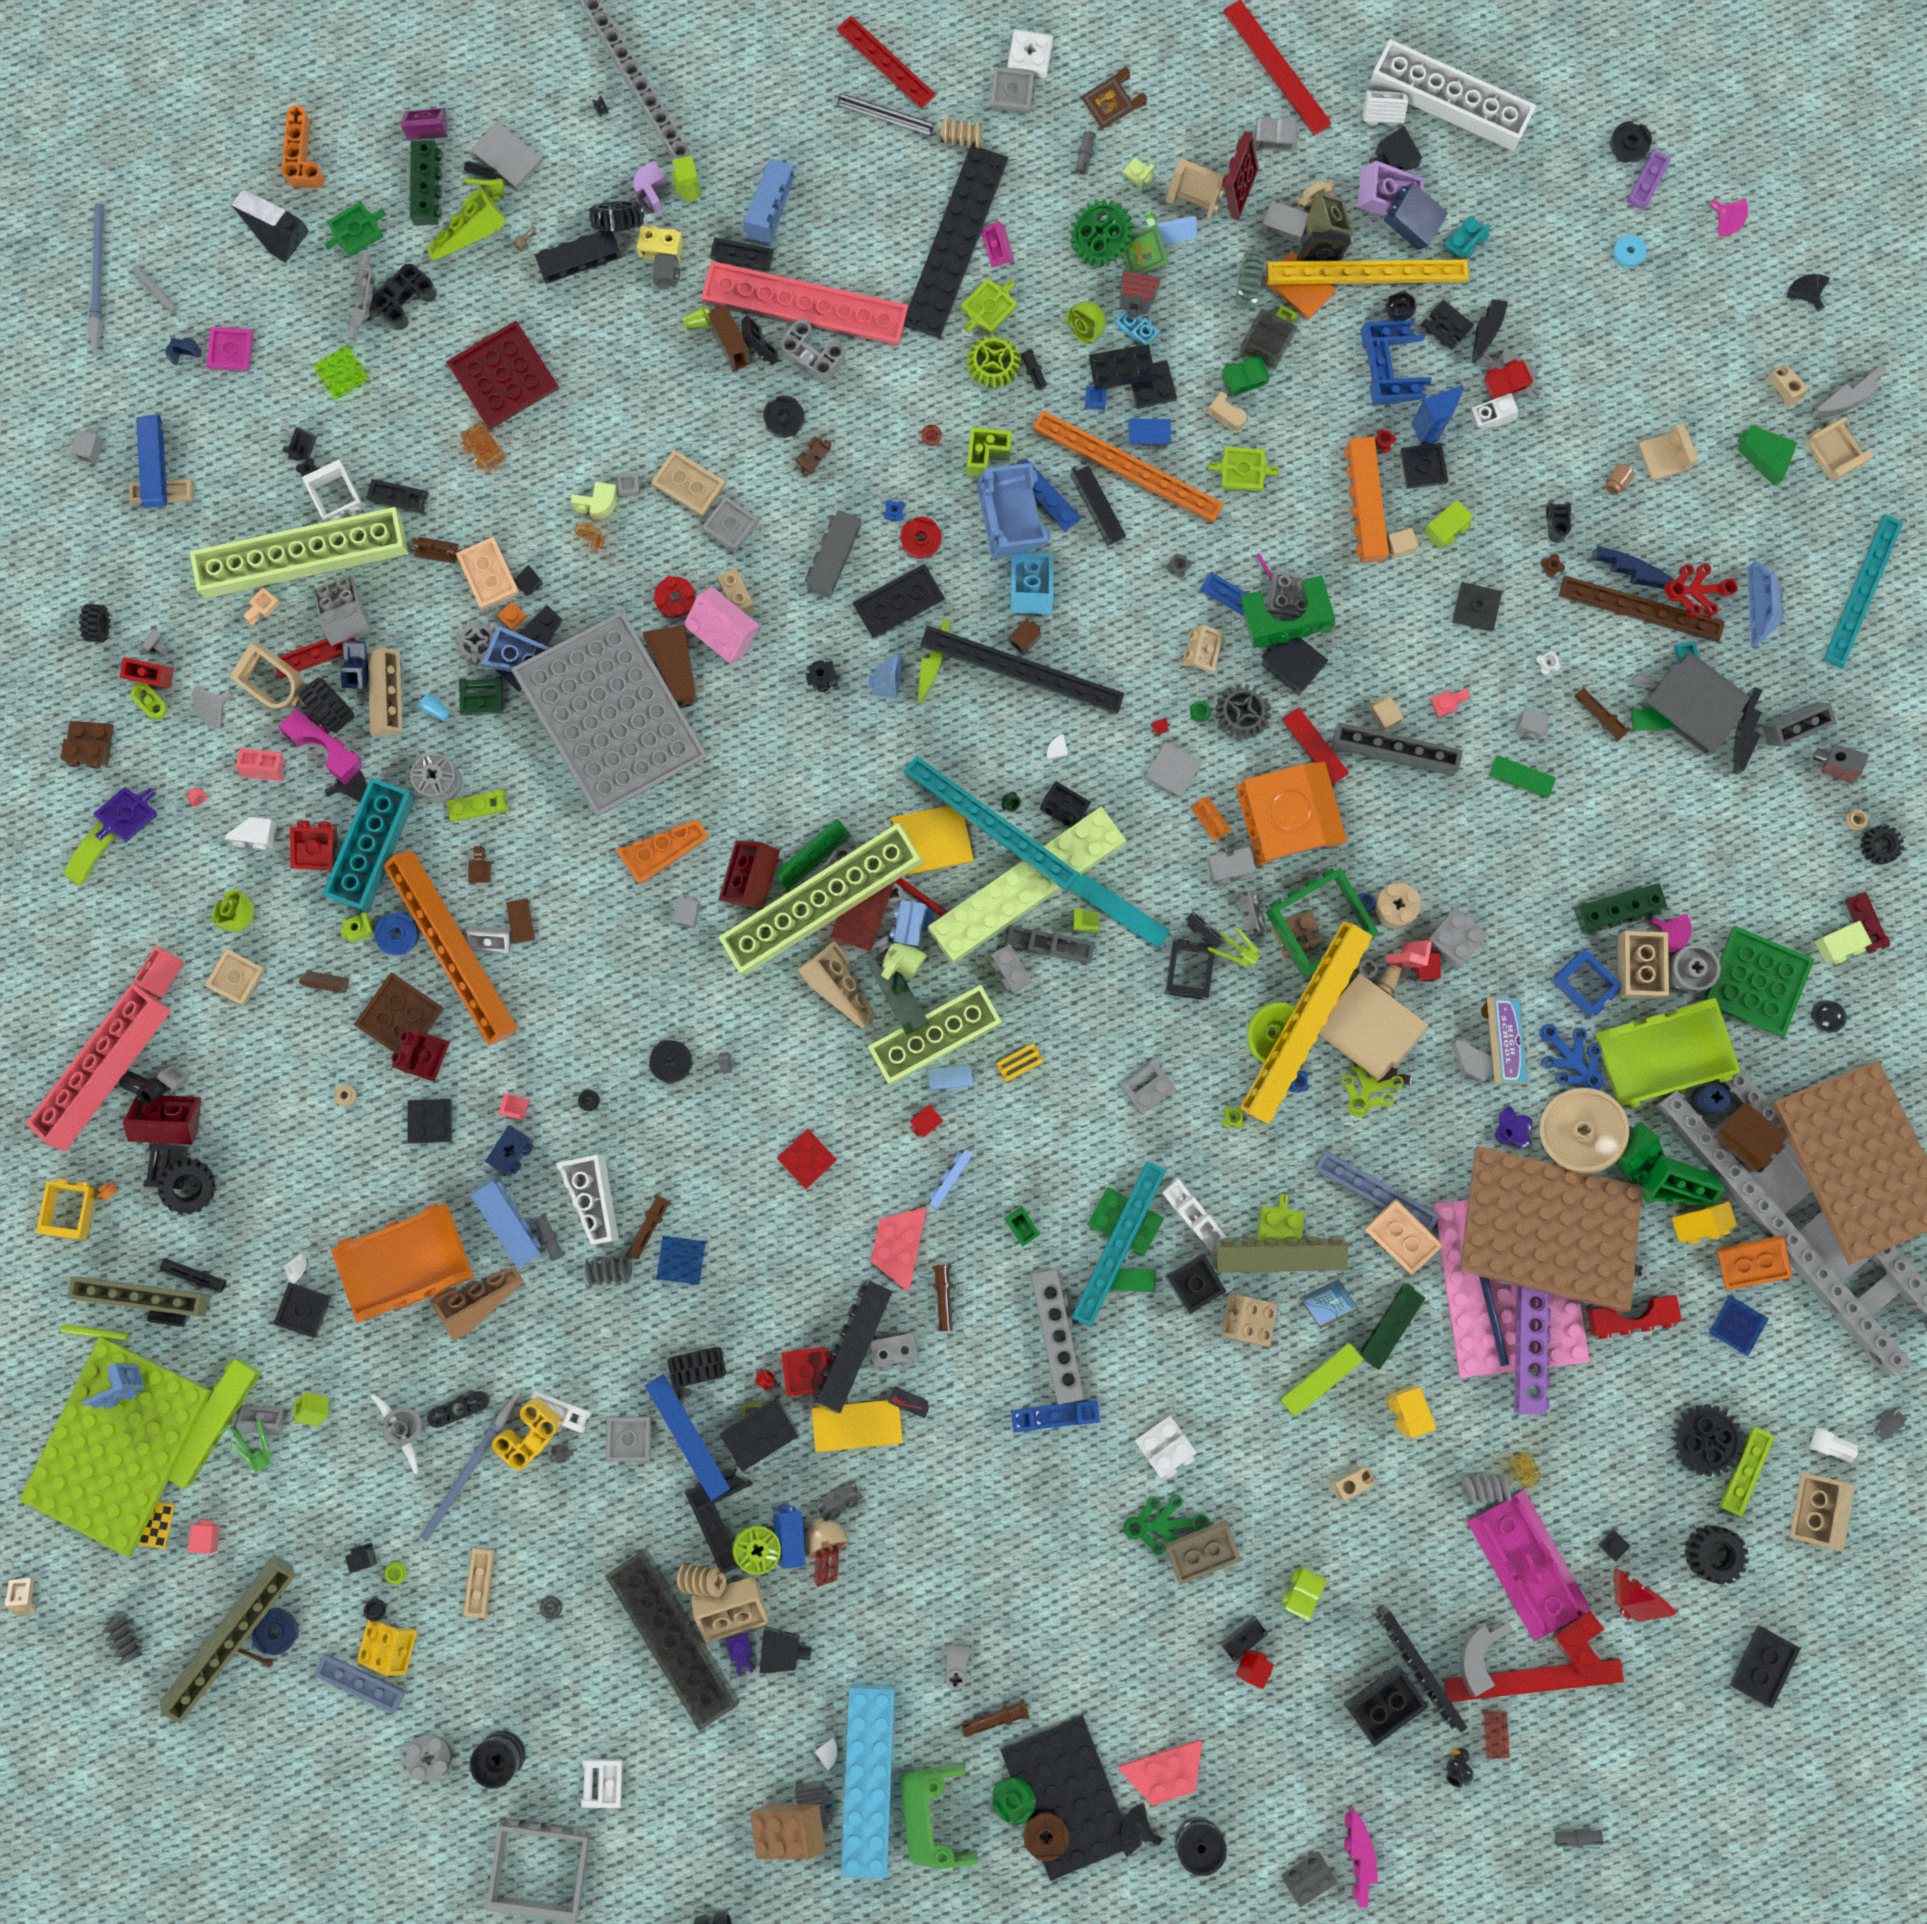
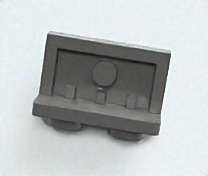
M1320 1852L1314 1853L1281 1875L1299 1907L1304 1906L1338 1884Z

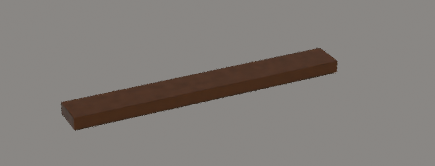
M1569 576L1563 577L1558 594L1562 598L1715 642L1720 641L1725 621L1704 615L1691 618L1686 610Z

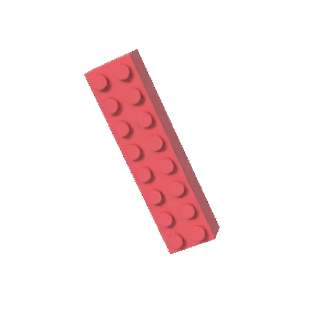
M132 983L26 1124L44 1143L65 1152L74 1142L80 1131L87 1125L95 1111L100 1108L101 1103L114 1089L122 1075L127 1072L135 1058L139 1056L147 1042L154 1036L162 1022L167 1019L171 1010L153 994Z

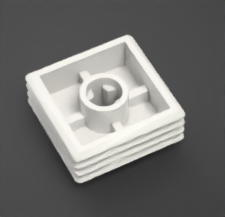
M1014 30L1008 69L1034 71V77L1046 78L1053 36Z

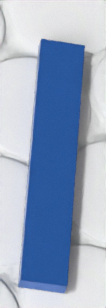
M662 1374L644 1385L710 1500L712 1501L730 1490L665 1375Z

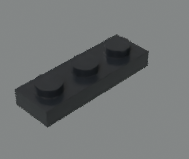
M714 237L710 259L770 271L774 249Z

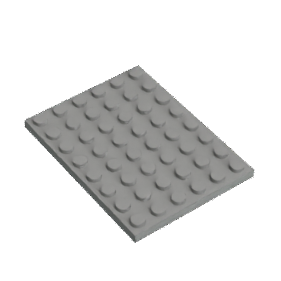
M623 611L511 668L513 675L596 817L707 758V754Z

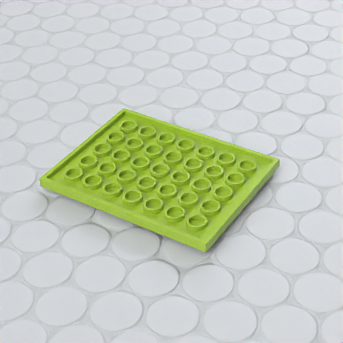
M99 1337L19 1501L127 1557H131L212 1390L109 1339ZM114 1363L138 1364L145 1390L138 1392L137 1397L129 1400L122 1399L118 1401V1405L105 1409L104 1406L99 1408L83 1406L82 1401L113 1388L108 1379L109 1372L107 1366Z

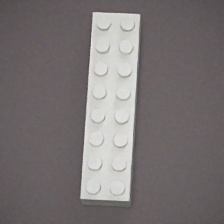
M1389 40L1369 83L1370 87L1381 92L1406 93L1408 104L1512 151H1515L1536 108L1535 104L1393 40Z

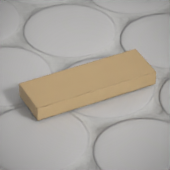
M191 479L166 480L167 502L193 501V481ZM129 482V502L131 504L142 503L139 482Z
M472 1548L463 1616L486 1618L495 1555V1550Z

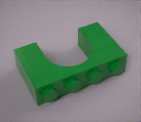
M1322 575L1302 580V594L1307 609L1300 618L1294 621L1283 622L1271 617L1267 612L1261 590L1240 595L1241 608L1253 648H1264L1273 643H1284L1297 637L1305 638L1313 633H1325L1335 628V615Z

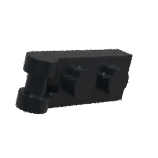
M371 479L366 498L368 501L423 514L425 510L424 502L428 499L429 493L421 489ZM412 496L417 497L416 502H411Z

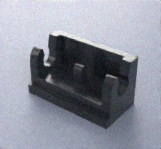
M1253 1616L1220 1644L1234 1662L1246 1650H1249L1266 1637L1268 1632L1259 1620Z

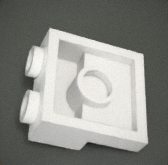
M1171 1415L1134 1440L1160 1478L1164 1476L1166 1479L1172 1477L1177 1473L1176 1467L1181 1464L1187 1466L1195 1460L1193 1455L1197 1453Z

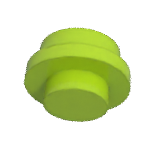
M401 1562L390 1563L384 1572L385 1579L393 1585L402 1583L407 1577L406 1566Z

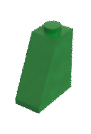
M1750 425L1746 431L1742 430L1737 440L1740 443L1738 451L1773 485L1777 486L1784 479L1797 442L1754 425Z

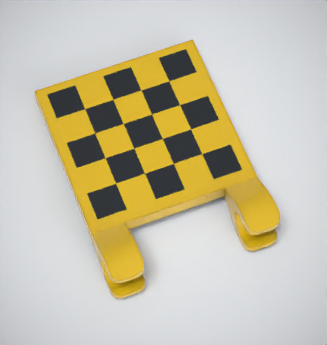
M158 1501L138 1545L160 1549L166 1548L175 1504Z

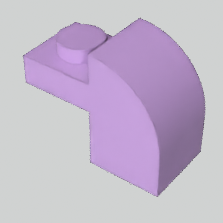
M653 161L638 170L633 183L638 201L643 199L647 208H652L656 214L662 210V207L655 192L667 185L664 175L656 162Z

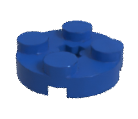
M392 913L378 921L375 926L374 937L378 947L385 953L393 956L405 955L414 948L418 941V927L407 915ZM400 929L401 937L393 940L392 931Z

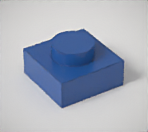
M1086 386L1085 409L1105 410L1107 388L1095 390L1094 386Z

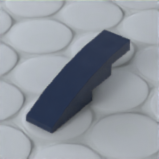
M1597 546L1592 552L1591 560L1610 563V572L1631 575V584L1664 590L1665 585L1669 581L1675 580L1655 566L1626 553Z

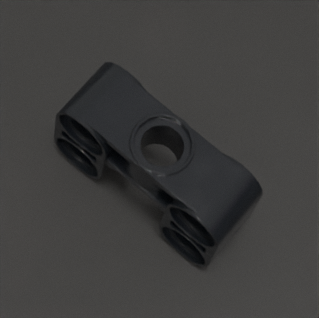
M408 263L403 265L372 296L371 303L377 314L396 330H403L408 326L409 320L401 306L413 294H416L425 302H430L435 299L437 291L428 276L415 265ZM386 303L384 307H379L381 304ZM401 316L400 319L394 320L395 317Z

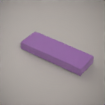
M1653 149L1626 202L1645 210L1671 157Z

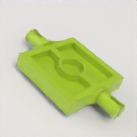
M987 278L961 305V310L970 318L965 326H963V329L970 333L977 325L991 335L1018 307V303L1008 293L1016 285L1015 282L1009 279L1001 287Z
M1224 447L1222 462H1209L1208 471H1220L1222 476L1221 489L1262 492L1265 476H1278L1279 467L1267 466L1265 461L1266 450Z
M1280 1194L1278 1207L1261 1206L1257 1240H1264L1265 1237H1274L1277 1240H1282L1286 1237L1302 1239L1305 1212L1293 1211L1287 1208L1289 1195Z

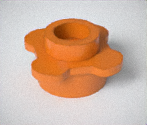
M115 1181L112 1184L109 1182L105 1183L98 1189L100 1194L96 1198L101 1197L105 1201L118 1191V1188L115 1186L117 1182Z

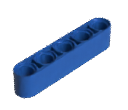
M159 414L136 418L140 498L145 509L167 506L163 429H161L162 419Z

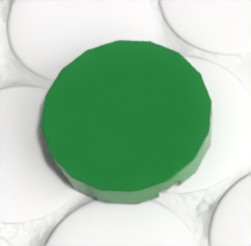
M1007 1777L996 1785L993 1790L992 1804L997 1815L1008 1823L1021 1824L1027 1821L1034 1813L1036 1806L1035 1794L1032 1788L1024 1780L1017 1777Z

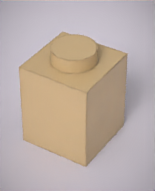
M1412 528L1387 536L1388 552L1391 560L1414 554L1418 549L1419 538L1417 534H1414Z
M1382 697L1372 703L1373 707L1369 712L1381 732L1390 729L1403 720V716L1392 697L1386 700Z

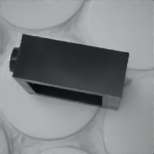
M1177 939V942L1173 941L1164 994L1207 1000L1209 998L1215 953L1209 951L1208 947L1210 946L1203 942L1194 945L1189 944L1190 941L1184 939ZM1178 950L1208 954L1203 989L1173 984Z

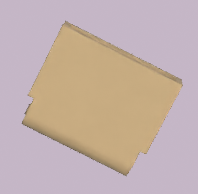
M1359 973L1339 997L1337 1005L1333 1007L1328 1016V1021L1322 1027L1319 1035L1376 1079L1381 1080L1391 1067L1396 1069L1428 1031V1024Z

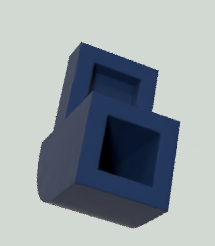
M344 641L345 664L340 667L342 688L363 689L369 680L366 641Z

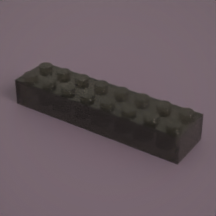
M643 1549L605 1575L606 1579L697 1729L701 1731L737 1707L740 1700L648 1549Z

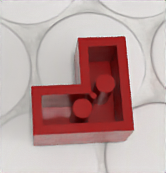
M1591 1610L1552 1638L1580 1677L1601 1663V1660L1587 1642L1605 1629Z

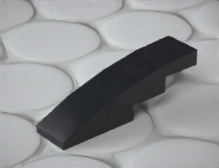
M1757 687L1748 692L1747 695L1750 696V699L1741 710L1744 715L1738 721L1733 751L1734 774L1736 775L1745 770L1761 736L1760 733L1754 731L1762 713L1754 709L1763 691Z

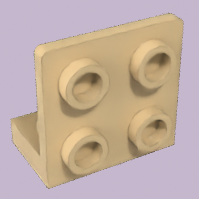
M1684 423L1676 425L1668 434L1638 444L1652 481L1690 470L1698 461Z
M1229 1293L1220 1336L1269 1347L1278 1304Z

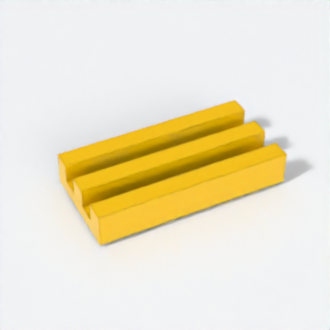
M1033 1043L1002 1059L996 1065L1005 1081L1008 1082L1044 1061ZM1030 1050L1033 1051L1032 1054L1009 1065L1006 1068H1003V1064L1017 1058L1018 1056ZM1034 1057L1037 1058V1061L1007 1076L1006 1072Z

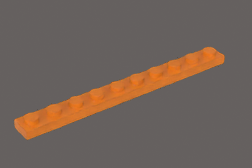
M1044 410L1041 411L1033 426V431L1212 523L1215 522L1224 505L1223 502Z

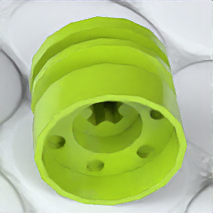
M752 1525L746 1527L736 1535L733 1541L732 1554L734 1561L743 1571L749 1574L761 1575L769 1572L776 1566L780 1558L781 1546L779 1539L771 1530L763 1526ZM755 1544L758 1547H763V1549L760 1550V1556H757L756 1554H751V1552L754 1550L753 1546Z

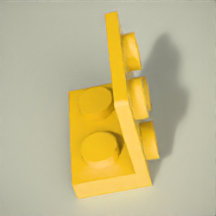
M368 1620L357 1663L386 1676L406 1675L418 1630L395 1628L380 1621L372 1622Z

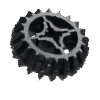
M610 201L598 203L589 208L591 227L596 230L616 232L636 229L644 224V211L642 205L637 202Z

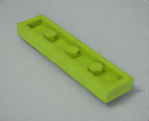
M1755 1426L1751 1427L1743 1446L1744 1452H1741L1739 1456L1741 1460H1738L1736 1463V1467L1720 1502V1508L1739 1517L1743 1516L1775 1438L1774 1435Z

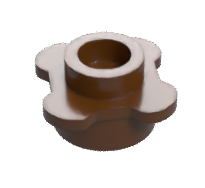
M1552 554L1550 558L1543 559L1540 563L1549 578L1565 570V565L1561 564L1557 554Z

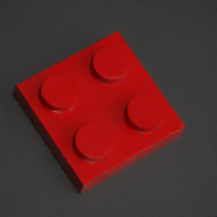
M809 1129L777 1157L782 1165L806 1190L837 1161L832 1153Z

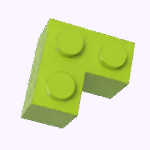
M971 427L967 475L980 477L983 470L988 468L989 458L1009 460L1012 431Z

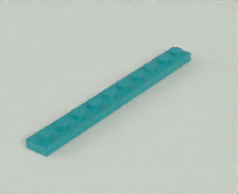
M916 756L903 770L907 777L1067 892L1080 877L1079 872L920 757Z

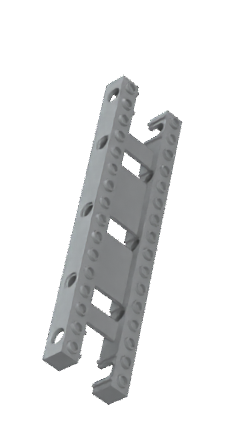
M1739 1066L1741 1073L1732 1075L1733 1079L1725 1081L1726 1085L1723 1086L1737 1109L1712 1130L1701 1119L1702 1115H1698L1683 1098L1685 1097L1684 1094H1680L1677 1090L1667 1093L1653 1106L1706 1168L1711 1173L1717 1175L1725 1190L1767 1238L1783 1235L1790 1265L1885 1375H1896L1911 1362L1907 1357L1908 1354L1902 1352L1888 1335L1889 1332L1884 1331L1873 1316L1898 1294L1907 1303L1906 1306L1908 1308L1919 1309L1927 1315V1282L1896 1246L1848 1265L1823 1211L1817 1214L1799 1231L1795 1228L1785 1214L1813 1190L1788 1138L1783 1142L1786 1145L1778 1155L1773 1153L1770 1157L1774 1160L1760 1173L1750 1170L1743 1162L1740 1164L1727 1148L1713 1138L1745 1102L1749 1103L1784 1132L1771 1102ZM1869 1259H1872L1881 1270L1880 1273L1883 1276L1861 1296L1856 1298L1843 1282ZM1926 1320V1321L1924 1322V1324H1925L1924 1327L1927 1329V1320Z

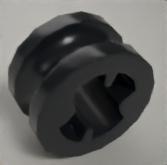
M599 96L598 100H592L599 117H602L603 113L609 114L602 96Z

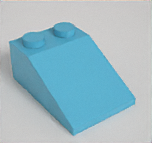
M1021 552L1011 555L1010 613L1051 615L1053 605V553Z

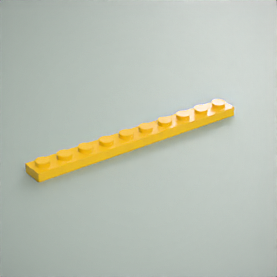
M1467 260L1267 262L1266 264L1267 285L1467 282L1469 279Z

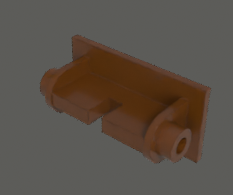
M824 434L818 437L814 436L807 444L810 448L806 453L802 452L795 460L797 464L794 469L801 468V473L806 477L809 474L811 475L819 465V462L814 457L817 456L822 460L831 450L830 446L832 444L826 439L822 440L825 436Z
M418 537V540L413 541V548H416L414 557L455 564L456 553L459 547L458 543Z

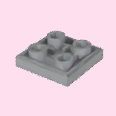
M1274 571L1267 612L1300 618L1307 609L1302 594V580L1309 579V577Z

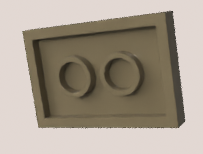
M1226 1520L1164 1544L1179 1585L1241 1561Z

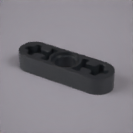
M484 1391L473 1392L432 1409L428 1413L427 1421L434 1428L443 1427L485 1410L490 1404V1397ZM476 1395L484 1397L485 1401L482 1402V1407L479 1404L471 1406L473 1411L470 1412L469 1404L465 1399L468 1398V1402H472L477 1399ZM456 1403H461L465 1407V1411L461 1416L453 1412V1407ZM445 1407H448V1414L452 1420H449V1416L441 1419L440 1424L438 1421H433L436 1411L438 1414H443L447 1412Z

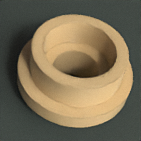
M1858 809L1850 811L1846 816L1847 826L1855 831L1865 828L1868 823L1866 813ZM1854 817H1857L1859 819L1858 824L1854 822Z
M349 1085L338 1087L334 1094L335 1101L345 1107L352 1105L357 1097L355 1089ZM343 1092L348 1093V1097L346 1099H342Z

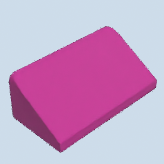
M997 221L982 229L981 232L991 267L1014 262L1004 224Z

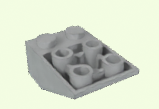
M353 576L341 578L334 583L323 585L313 590L320 625L331 646L371 631L368 617Z

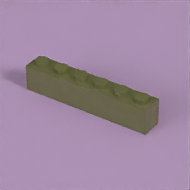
M1309 1236L1307 1239L1286 1237L1282 1240H1277L1274 1237H1265L1264 1240H1255L1251 1237H1245L1242 1240L1221 1238L1220 1241H1214V1267L1217 1273L1347 1270L1348 1244L1340 1236H1329L1328 1239H1320L1317 1236Z
M71 1277L67 1299L190 1316H206L210 1294L87 1277Z

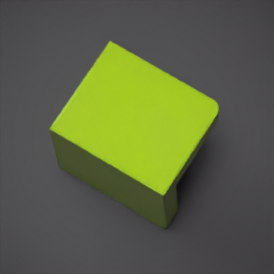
M1074 908L1073 932L1098 933L1099 913L1083 911V908Z
M304 1391L294 1402V1422L318 1427L329 1416V1398L327 1396Z

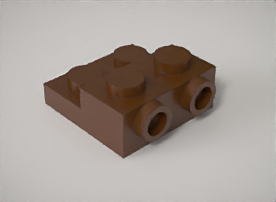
M69 721L67 739H63L61 760L71 767H80V764H87L89 768L100 769L101 765L108 766L114 725L109 723Z

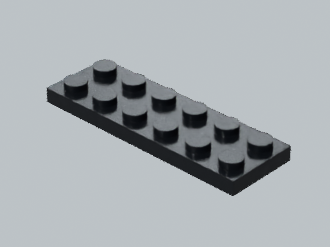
M1384 1605L1376 1608L1375 1610L1378 1613V1616H1376L1377 1621L1383 1629L1385 1628L1387 1632L1390 1631L1391 1635L1388 1637L1400 1652H1404L1401 1657L1407 1666L1413 1671L1416 1670L1417 1673L1414 1674L1416 1680L1425 1690H1429L1427 1696L1434 1706L1436 1705L1439 1710H1442L1439 1714L1444 1722L1451 1729L1456 1728L1460 1733L1468 1728L1392 1612Z

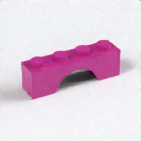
M295 709L278 726L282 735L297 747L309 743L325 747L328 750V759L325 765L329 773L346 785L362 768L359 761L361 759L360 756L353 750L348 751L345 749L344 743L337 737L334 739L330 737L328 730L321 724L318 726L314 724V720L306 712L301 713Z

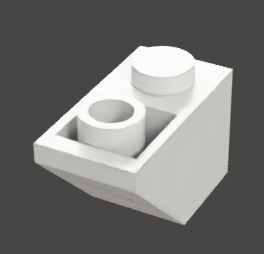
M1512 393L1471 408L1478 428L1497 427L1517 420L1518 409Z
M249 817L226 834L225 839L232 843L231 846L245 848V845H252L253 849L265 851L266 847L273 848L277 823L271 819Z

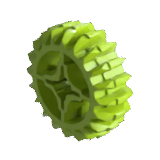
M992 333L991 338L988 339L984 335L983 341L977 338L976 345L971 344V351L967 352L968 359L966 360V365L969 366L967 368L968 373L972 374L971 379H978V386L985 382L984 387L986 389L989 387V384H992L994 390L996 389V384H999L1003 389L1004 381L1010 385L1011 378L1015 379L1017 377L1016 372L1020 371L1019 364H1021V358L1018 357L1020 352L1015 350V343L1009 344V337L1002 340L1001 334L998 338H995ZM982 353L984 355L985 360L979 367L977 359L979 355ZM1008 356L1010 364L1007 369H1004L1002 362Z

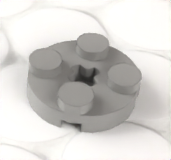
M424 1734L416 1738L407 1748L405 1757L406 1767L415 1780L424 1782L434 1781L447 1771L452 1760V1753L449 1744L444 1739L435 1734ZM425 1752L434 1755L431 1764L423 1760V1757L426 1755Z

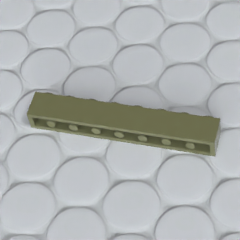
M275 1554L272 1556L160 1700L161 1714L179 1724L182 1723L294 1579L295 1572L292 1564Z

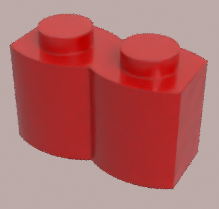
M1517 359L1506 363L1505 368L1498 369L1496 367L1486 372L1487 375L1484 377L1483 382L1491 400L1510 393H1518L1532 385L1533 380L1524 360L1517 361Z

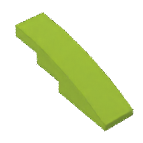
M942 619L941 630L949 633L950 620ZM931 651L930 659H921L918 690L919 704L924 702L936 680L944 659L943 654Z
M1346 1343L1332 1357H1329L1285 1394L1280 1401L1295 1417L1364 1359L1350 1343Z

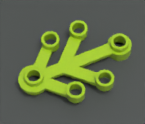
M1352 1060L1351 1070L1357 1074L1363 1090L1359 1096L1354 1086V1077L1345 1075L1342 1078L1341 1085L1347 1090L1351 1099L1347 1106L1348 1112L1354 1117H1363L1370 1108L1381 1105L1391 1107L1394 1104V1096L1391 1093L1387 1092L1381 1097L1369 1100L1368 1098L1373 1093L1391 1088L1395 1091L1401 1090L1403 1088V1078L1393 1076L1389 1080L1378 1082L1379 1080L1371 1075L1368 1080L1365 1070L1362 1067H1354V1064L1357 1063ZM1345 1081H1351L1352 1083L1346 1084ZM1398 1081L1400 1084L1395 1085L1393 1082ZM1385 1098H1389V1099H1391V1101H1390V1102H1386V1101H1384V1099H1385ZM1360 1106L1362 1109H1356L1355 1107Z

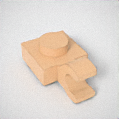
M262 588L249 601L252 608L243 617L253 626L259 620L261 614L267 618L280 602L266 589Z

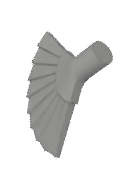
M196 686L192 697L194 711L200 720L208 726L221 728L224 702L234 696L230 690L225 691L221 695H215Z

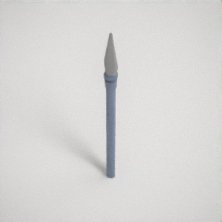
M100 203L95 204L92 303L89 314L90 321L88 323L94 357L96 356L103 330L100 302L104 206Z
M522 1388L516 1392L500 1411L495 1422L490 1424V1428L486 1432L483 1441L421 1534V1539L429 1540L492 1441L502 1431V1426L507 1422Z

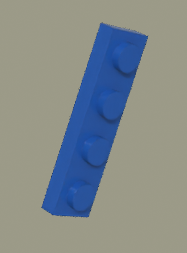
M1025 459L1020 464H1026L1030 462L1027 459ZM1033 466V470H1036L1038 477L1033 487L1035 500L1064 532H1067L1081 520L1080 515Z

